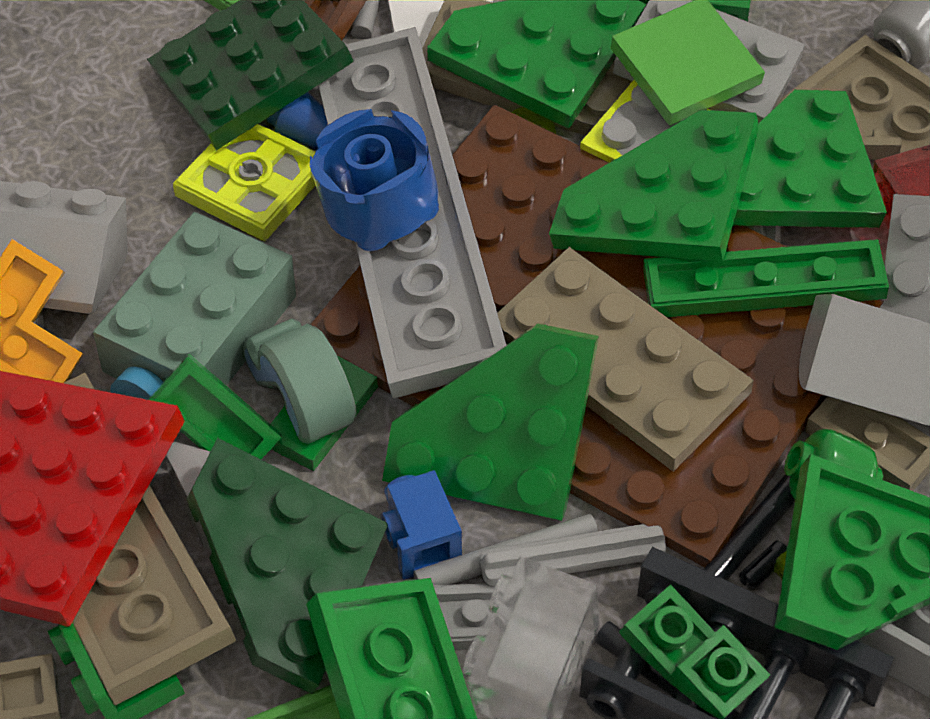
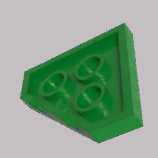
M506 0L454 10L427 47V61L569 129L617 57L611 50L612 36L634 27L646 4L638 0Z
M795 89L758 123L759 130L733 225L880 228L887 212L847 92Z
M699 110L565 188L549 232L553 248L568 249L570 247L573 250L723 262L759 130L757 114L752 112Z
M538 323L488 358L486 357L447 383L443 388L419 404L414 405L399 415L391 424L382 481L390 483L401 476H418L435 470L441 486L448 496L562 521L567 509L599 336Z
M810 454L800 467L775 628L838 650L930 604V497Z

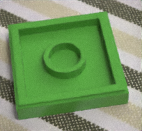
M708 0L691 1L612 36L611 50L669 126L691 116L699 110L708 109L763 82L765 71Z

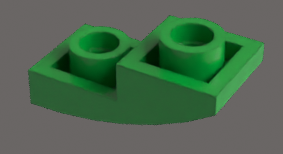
M671 585L631 618L619 631V634L669 683L717 719H724L770 676L724 625L714 632Z

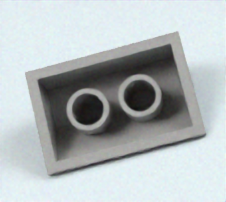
M0 181V257L11 239L15 240L65 272L43 308L94 314L125 263L128 254L126 197L106 195L103 191L97 189L73 191L50 188L49 185L37 181L22 184Z

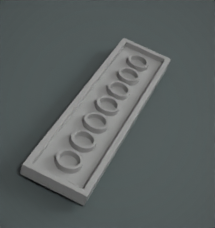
M416 27L346 44L354 62L319 84L328 125L346 114L372 109L374 116L392 117L391 110L412 117L418 122L425 133L436 177L439 211L433 219L424 222L412 233L389 241L385 247L376 251L363 250L356 243L392 398L446 385L486 357L488 358L506 346Z

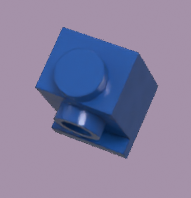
M435 470L418 476L405 475L398 477L385 487L384 494L388 501L389 511L381 513V520L387 522L388 527L385 535L392 549L397 548L398 569L403 580L414 577V570L462 555V530Z

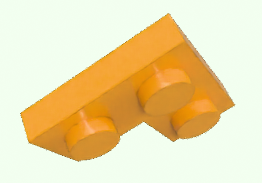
M11 239L0 257V371L64 383L68 381L84 354L33 322L65 272Z

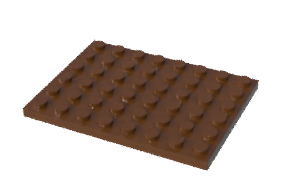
M494 104L452 156L498 313L566 250L554 249L549 236L563 190L609 162L580 149L579 145ZM733 225L726 252L787 246L746 226ZM574 250L648 303L643 272L644 259L659 257ZM360 265L310 325L322 331L337 356L376 376L378 387L391 394ZM884 300L857 302L880 308ZM813 305L667 317L753 379L752 393L674 472L616 429L614 425L608 423L586 406L570 494L628 526L641 524L648 527L660 526L664 533L666 547L705 568L740 527L788 455L791 447L807 426L808 418L816 411L826 395L803 389L799 381L801 349ZM445 385L397 398L414 406Z

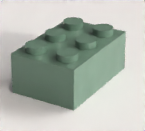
M193 212L93 331L102 372L117 379L126 368L133 366L141 367L151 371L164 382L183 359L190 354L227 386L246 362L243 353L246 338L273 327L296 297L292 255Z

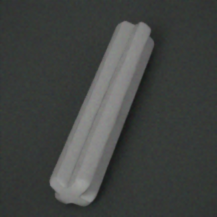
M641 524L485 549L480 554L481 574L484 582L488 585L496 586L642 562L647 557L652 546L663 552L666 551L665 537L660 526L648 527Z

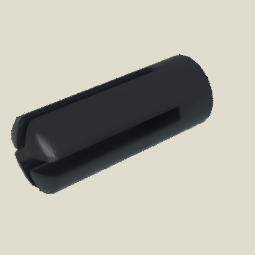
M779 540L774 541L739 573L740 582L744 586L749 583L747 587L750 590L756 589L786 561L788 547Z

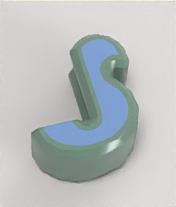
M289 319L246 338L243 353L253 378L262 387L280 389L285 401V408L300 442L310 444L352 424L356 415L355 400L336 353L322 331L313 325L305 324L301 326L299 321Z

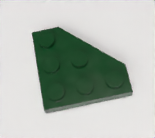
M217 438L186 501L195 523H201L212 551L209 557L228 605L233 604L245 633L243 643L252 665L312 694L319 686L326 669L306 603L316 593L362 587L388 527L387 522Z

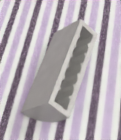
M834 294L816 295L800 355L799 381L801 387L805 390L930 426V323Z

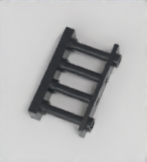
M652 546L641 565L637 596L644 599L648 605L671 585L714 632L724 625L743 646L762 654L766 660L763 668L770 676L748 696L737 719H768L790 674L798 672L824 683L827 689L814 719H844L851 704L859 701L875 707L886 683L894 657L857 640L836 650L775 628L779 604ZM628 642L625 644L612 669L590 658L587 659L582 668L579 697L587 700L588 706L605 719H715L697 710L698 705L677 688L673 696L669 697L636 681L646 660Z

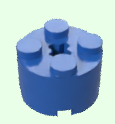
M372 109L358 110L336 119L321 131L315 141L317 150L313 158L310 156V169L328 224L339 235L355 241L358 247L367 251L382 249L389 241L412 233L424 222L433 219L439 211L438 186L425 133L418 122L412 117L398 111L391 110L392 117L374 116Z

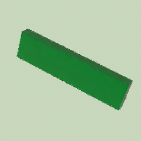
M878 239L731 251L725 253L723 262L668 257L644 259L643 266L648 304L666 317L809 306L814 304L816 295L834 294L854 301L887 299L889 290Z

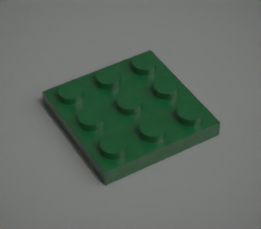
M239 0L225 10L213 13L206 22L181 38L169 41L159 52L147 59L155 74L216 151L354 62L345 43L303 0Z

